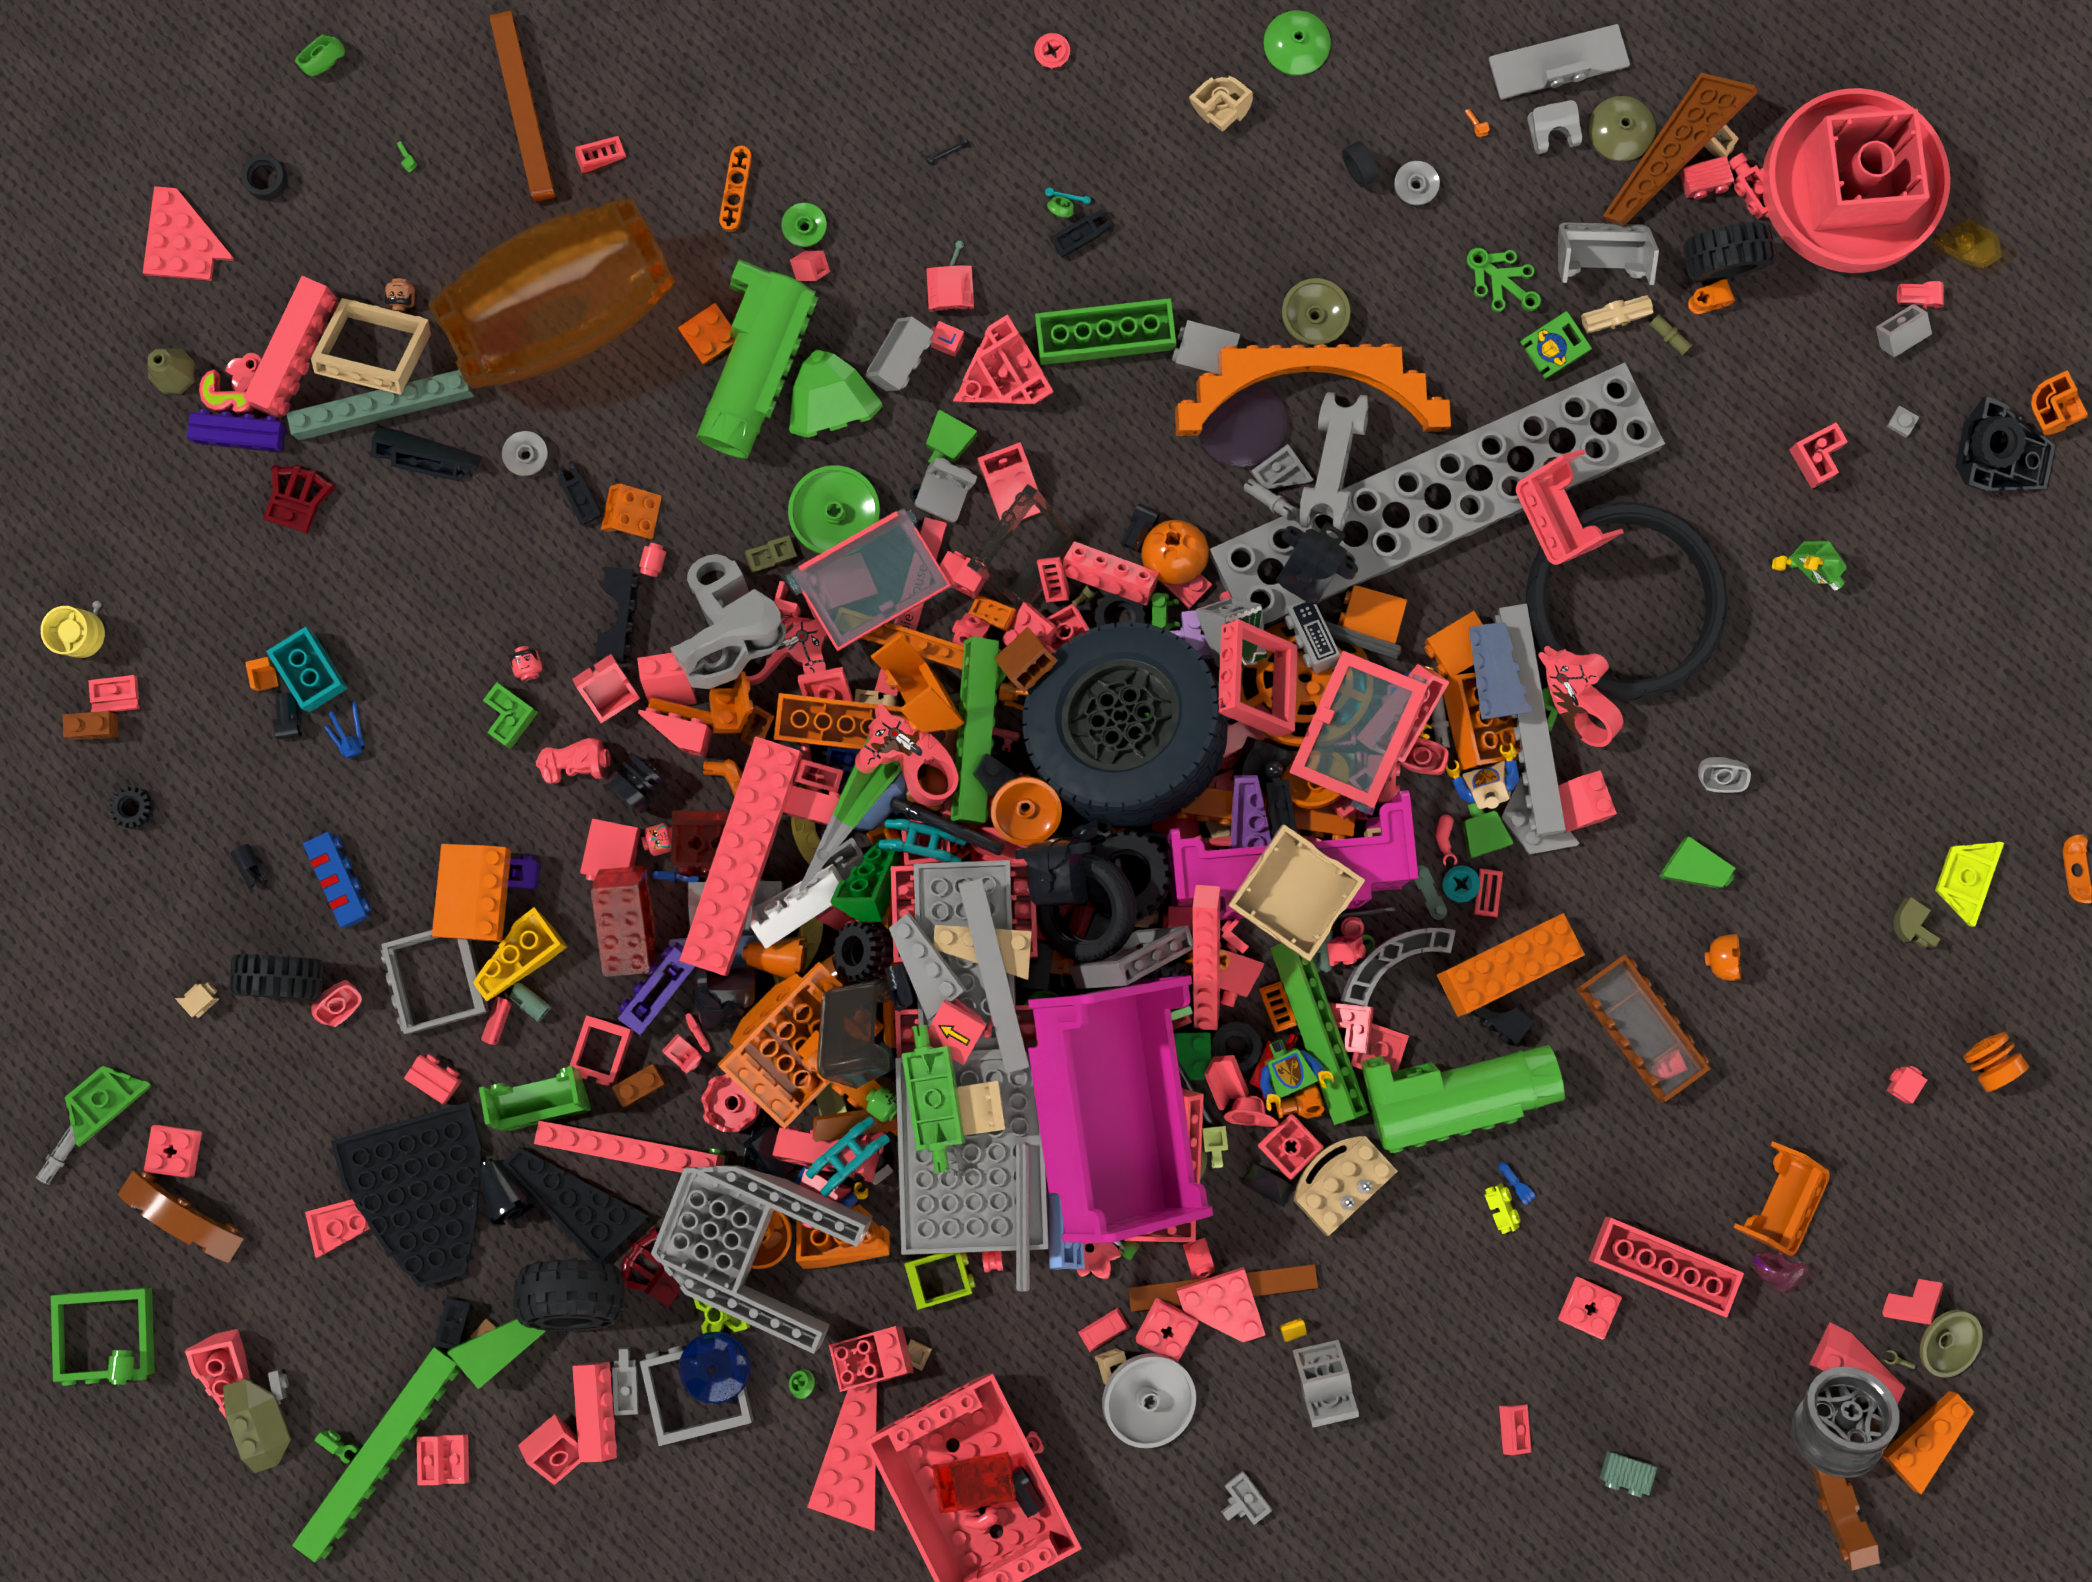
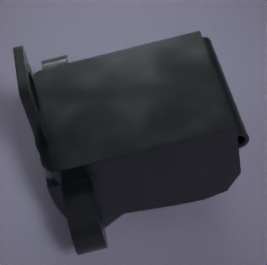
M1325 523L1320 532L1314 529H1308L1306 532H1303L1294 526L1286 527L1282 538L1295 549L1276 581L1284 589L1300 599L1316 605L1335 574L1351 580L1358 572L1357 565L1346 558L1347 550L1340 546L1346 534L1329 523ZM1326 531L1334 532L1338 538L1330 537Z
M1081 836L1062 837L1035 842L1026 848L1015 849L1016 859H1024L1028 864L1029 892L1031 901L1035 905L1048 907L1087 903L1088 891L1083 853L1092 852L1091 842H1081L1079 840Z
M697 966L694 967V1002L703 1031H712V1027L719 1023H740L741 1019L760 1001L758 970L754 969V967L730 969L728 976L706 971V969Z

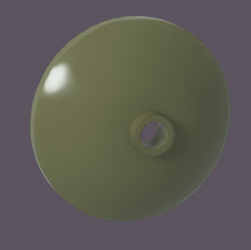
M1615 96L1604 100L1595 108L1589 120L1588 133L1592 145L1601 155L1613 161L1626 162L1635 160L1647 152L1655 138L1656 123L1649 108L1641 101L1628 96ZM1626 121L1629 126H1623L1621 122Z
M1320 278L1307 279L1296 284L1287 293L1282 306V319L1289 334L1299 342L1311 346L1326 345L1338 339L1345 331L1350 319V305L1345 293L1333 282ZM1317 313L1319 318L1314 320L1311 318V314Z
M1952 1310L1933 1320L1932 1324L1925 1330L1920 1344V1358L1923 1366L1930 1373L1938 1377H1952L1967 1369L1977 1357L1982 1345L1983 1333L1978 1319L1967 1311Z

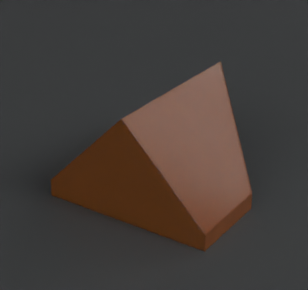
M753 704L752 714L748 716V722L743 727V734L740 740L750 746L753 745L755 736L767 740L775 727L776 717Z

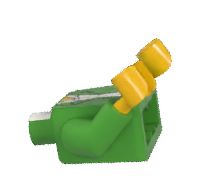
M1804 541L1788 558L1786 556H1779L1773 559L1772 569L1784 571L1786 564L1788 567H1799L1815 584H1829L1833 590H1838L1845 583L1840 575L1846 570V565L1829 541Z

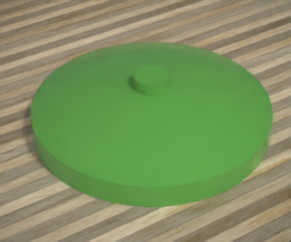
M832 465L815 469L798 482L789 500L788 516L791 528L797 539L807 549L820 555L880 520V504L875 489L862 474L848 467ZM862 547L856 549L855 551L849 553L848 555H850V554H852V553H854V552L860 550Z

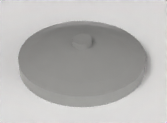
M1154 1353L1138 1355L1121 1364L1108 1379L1102 1397L1104 1418L1112 1432L1128 1445L1139 1448H1154L1174 1440L1188 1426L1196 1406L1195 1386L1188 1372L1176 1360Z

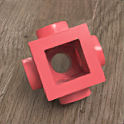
M965 613L961 620L957 619L953 626L952 632L955 635L952 642L964 646V641L973 636L986 638L991 624L974 615Z

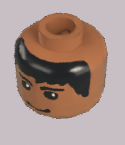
M392 279V282L388 283L385 287V305L391 308L392 311L406 313V310L414 307L415 287L410 284L409 280Z

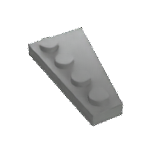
M907 913L893 924L889 930L927 1020H931L935 1017L945 999L952 1003L967 990L912 915Z

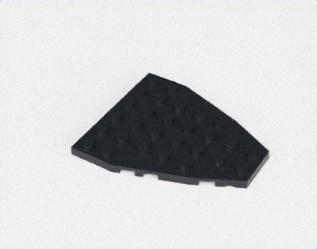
M470 1102L331 1141L342 1187L350 1195L356 1204V1208L362 1213L384 1250L397 1261L401 1269L411 1277V1280L418 1287L466 1274L477 1224L480 1184L478 1170L481 1168L482 1145Z

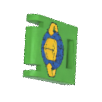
M1567 311L1520 341L1522 346L1532 342V345L1527 347L1525 351L1539 372L1546 368L1550 369L1543 375L1545 380L1592 349ZM1567 326L1570 327L1580 342L1576 346H1573L1563 331Z

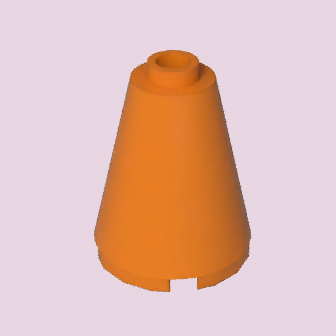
M805 936L782 938L766 949L760 941L749 942L748 946L743 948L742 960H746V965L784 979H788L795 974H804L808 948H803V942H808V939Z

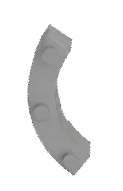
M1445 928L1417 929L1403 932L1383 941L1355 967L1344 988L1341 1001L1367 1006L1374 987L1389 968L1399 961L1418 953H1451L1456 930Z

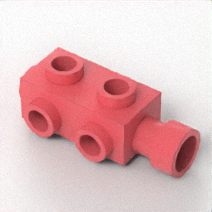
M1740 153L1729 161L1730 169L1732 171L1735 170L1738 175L1733 182L1734 189L1739 196L1743 197L1747 203L1748 211L1755 215L1757 220L1764 215L1768 218L1767 206L1763 207L1760 201L1764 202L1762 195L1764 192L1762 186L1763 168L1759 169L1757 165L1750 168L1747 164V158L1743 153Z

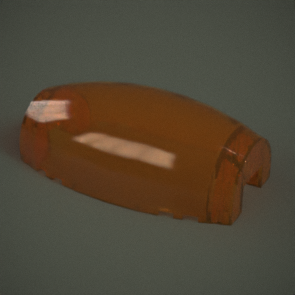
M633 198L604 202V206L591 208V206L585 207L583 211L571 215L568 212L515 235L477 260L479 263L467 271L465 269L460 273L461 277L451 286L448 283L428 305L437 324L447 334L459 359L455 362L464 381L472 389L531 379L558 370L592 354L637 324L659 304L677 284V280Z

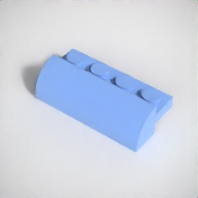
M1047 1184L1050 1269H1085L1084 1243L1063 1242L1062 1233H1065L1060 1196L1057 1193H1049Z

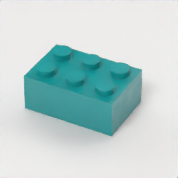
M307 627L302 628L266 651L301 709L309 713L348 689L318 638Z

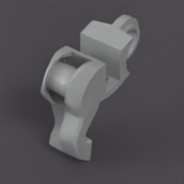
M714 554L700 558L692 564L688 571L687 581L692 593L696 595L710 627L705 628L691 639L670 649L674 659L685 672L691 687L712 689L736 679L751 659L773 653L786 637V626L781 621V612L774 601L755 589L749 592L744 576L735 560L731 561L726 556ZM719 570L725 573L721 579L709 585L700 583L702 576L710 571ZM722 649V656L719 661L708 663L703 658L697 663L702 657Z

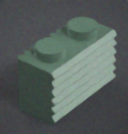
M1607 1451L1600 1479L1605 1481L1606 1487L1619 1490L1621 1486L1627 1488L1629 1494L1642 1498V1494L1650 1495L1657 1467Z

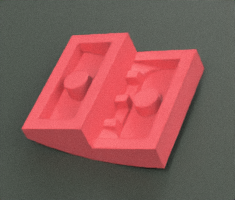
M468 1434L417 1437V1485L465 1484L469 1482Z

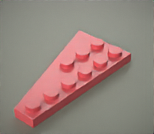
M877 1383L847 1391L808 1504L810 1509L875 1531L876 1464L865 1444V1440L877 1432Z

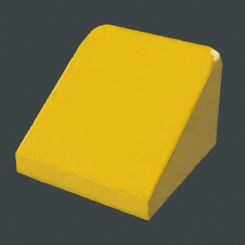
M1301 1318L1280 1325L1285 1342L1307 1335L1305 1323Z

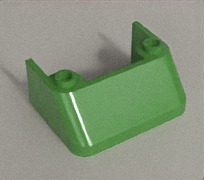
M573 1066L560 1069V1073L555 1078L517 1087L505 1086V1083L494 1084L491 1086V1089H487L484 1086L479 1087L485 1125L499 1132L516 1130L537 1125L539 1121L550 1122L591 1111L580 1072Z

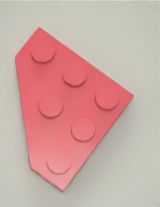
M1244 1267L1176 1288L1185 1314L1241 1342L1265 1336Z

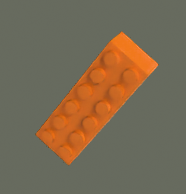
M1562 913L1437 974V977L1457 1017H1460L1585 954L1565 914Z

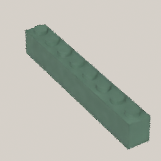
M464 369L408 382L401 395L384 390H376L286 414L291 435L299 441L472 398L474 393L469 374Z

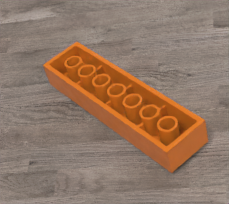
M779 693L774 740L862 749L864 742L869 736L870 729L868 726L876 719L875 709L878 707V704ZM883 705L891 715L909 720L901 712V707ZM958 728L928 732L941 743L952 760H955Z

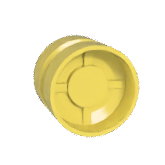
M59 606L49 611L44 617L41 624V637L46 647L55 653L76 658H86L92 656L100 649L104 641L105 630L102 621L94 613L70 606Z

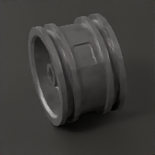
M1834 1367L1816 1376L1809 1386L1804 1399L1795 1411L1791 1423L1794 1444L1803 1458L1819 1471L1840 1478L1858 1477L1874 1468L1884 1453L1885 1448L1896 1434L1900 1422L1899 1409L1891 1391L1872 1374L1858 1368Z

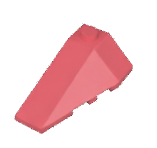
M1829 1322L1809 1365L1821 1371L1834 1367H1852L1868 1372L1883 1382L1891 1391L1898 1405L1906 1387L1852 1333Z
M238 1329L214 1334L185 1350L192 1374L196 1379L199 1378L205 1386L207 1394L212 1396L220 1406L219 1410L225 1418L223 1386L241 1379H250L245 1350Z

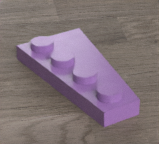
M1233 775L1230 849L1268 846L1271 842L1258 777L1257 775Z

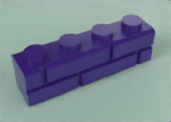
M200 409L198 413H190L187 439L196 444L283 452L286 425L279 418L266 416V419L263 420L257 419V416L251 414H243V417H235V414L230 412H221V415H213L212 411Z

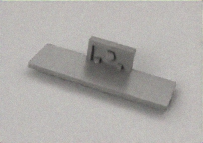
M1618 24L1493 55L1488 59L1501 100L1550 87L1556 88L1569 82H1579L1585 78L1628 68L1630 65Z

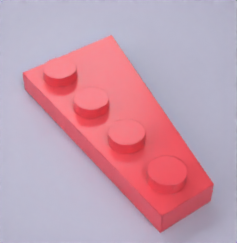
M352 1199L305 1212L316 1258L370 1229L367 1224L368 1222L362 1213L358 1211Z

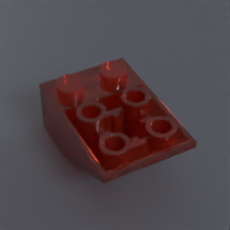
M1008 1452L946 1460L932 1465L940 1514L1016 1501Z

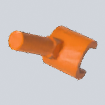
M1467 109L1465 113L1474 126L1476 136H1487L1490 130L1488 123L1483 122L1479 124L1472 111Z

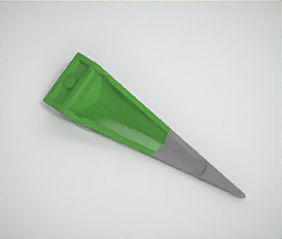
M869 736L864 742L863 747L868 743ZM897 761L879 764L871 773H862L855 763L801 883L799 892L804 890L902 771Z

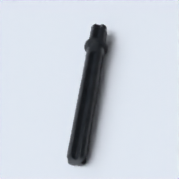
M894 797L890 803V807L893 810L905 814L907 819L912 818L995 855H1001L1004 849V844L925 810L914 801L909 803Z

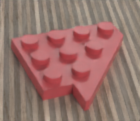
M154 186L143 274L212 281L214 259L233 261V256L177 188Z

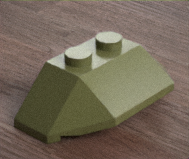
M248 1378L224 1385L225 1416L241 1460L254 1473L278 1466L291 1441V1436L276 1395L253 1383Z

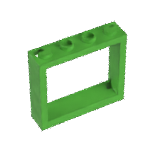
M152 1288L51 1295L53 1382L62 1381V1386L75 1385L77 1380H85V1384L100 1383L102 1378H107L108 1370L65 1373L64 1304L138 1299L140 1368H133L132 1380H146L147 1375L155 1373Z

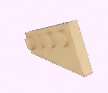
M935 925L933 945L938 951L978 964L969 927ZM995 929L1006 973L1028 980L1032 931Z

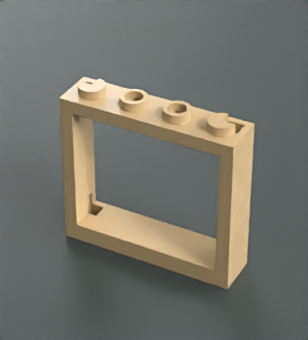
M342 298L311 357L314 373L401 395L431 335L429 321L420 316H412L399 311H392L379 306ZM347 318L414 334L395 372L329 355Z

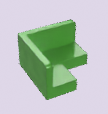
M497 682L483 699L485 703L501 714L487 733L511 749L538 712Z

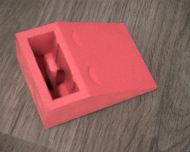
M1021 442L978 458V465L1002 527L1045 511Z
M646 708V711L639 710L638 713L684 753L701 757L707 756L713 731L704 720L691 718V721H687L682 718V715L669 713L668 716H665L659 710L653 708Z
M903 1326L890 1327L829 1345L840 1392L914 1373Z

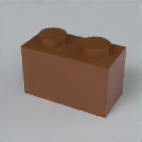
M110 711L63 714V737L72 741L118 737V715Z
M651 1064L614 1085L612 1089L622 1107L627 1108L668 1084L657 1064Z

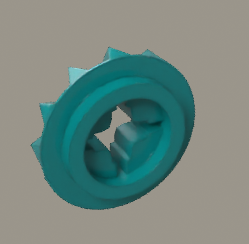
M1456 866L1445 874L1443 889L1449 899L1457 903L1468 902L1476 897L1480 889V879L1472 868ZM1454 878L1460 881L1467 879L1466 886L1469 891L1463 888L1457 890L1458 885Z

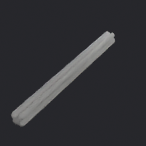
M1028 1144L1016 1145L1017 1291H1029Z

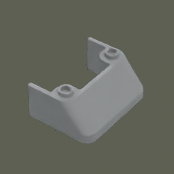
M1562 223L1559 225L1558 271L1562 283H1567L1568 276H1575L1576 273H1579L1581 267L1625 268L1631 277L1642 278L1646 276L1649 285H1654L1659 249L1649 227L1639 224H1626L1623 227L1605 223Z

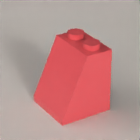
M672 653L637 658L640 681L648 703L654 697L685 706L697 704L695 688L691 687L685 672L676 662Z

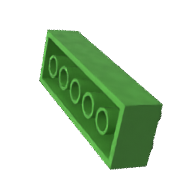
M1171 298L1035 314L1040 365L1175 350L1176 347Z

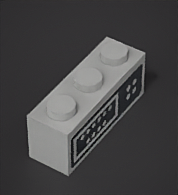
M1301 601L1288 606L1285 621L1289 630L1293 629L1296 634L1294 640L1296 645H1298V649L1302 648L1305 653L1303 659L1307 668L1311 667L1315 675L1335 667L1340 658V653L1317 605Z

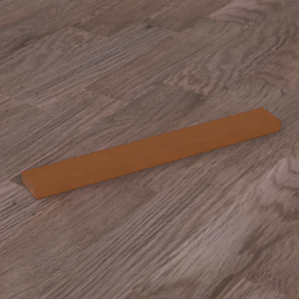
M1315 1264L1246 1273L1253 1296L1318 1288ZM1207 1278L1128 1287L1131 1312L1151 1309L1156 1298L1173 1306H1180L1181 1302L1176 1288Z

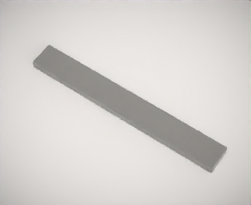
M983 879L960 883L958 885L1005 1072L1009 1073L1029 1068Z

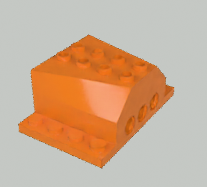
M818 962L803 978L795 974L775 985L741 1019L730 1040L734 1048L717 1065L785 1129L831 1082L829 1081L826 1084L816 1075L819 1072L814 1068L810 1071L801 1063L803 1057L797 1051L817 1030L851 1059L855 1057L853 1052L866 1046L884 1026Z

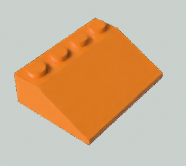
M1475 673L1455 675L1446 679L1449 681V684L1443 695L1461 771L1482 768L1502 761L1507 762L1500 752L1501 745L1504 746L1506 752L1511 749L1510 743L1513 744L1516 751L1521 749L1520 742L1515 741L1513 728L1517 727L1516 718H1511V715L1489 719L1481 718ZM1516 755L1513 759L1518 760V755Z
M441 844L432 937L493 942L502 941L511 849L484 845Z

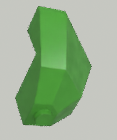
M815 350L803 362L793 386L789 431L792 434L809 438L817 435L816 432L819 430L830 428V431L847 427V422L859 419L861 422L870 420L883 405L856 369L833 353Z

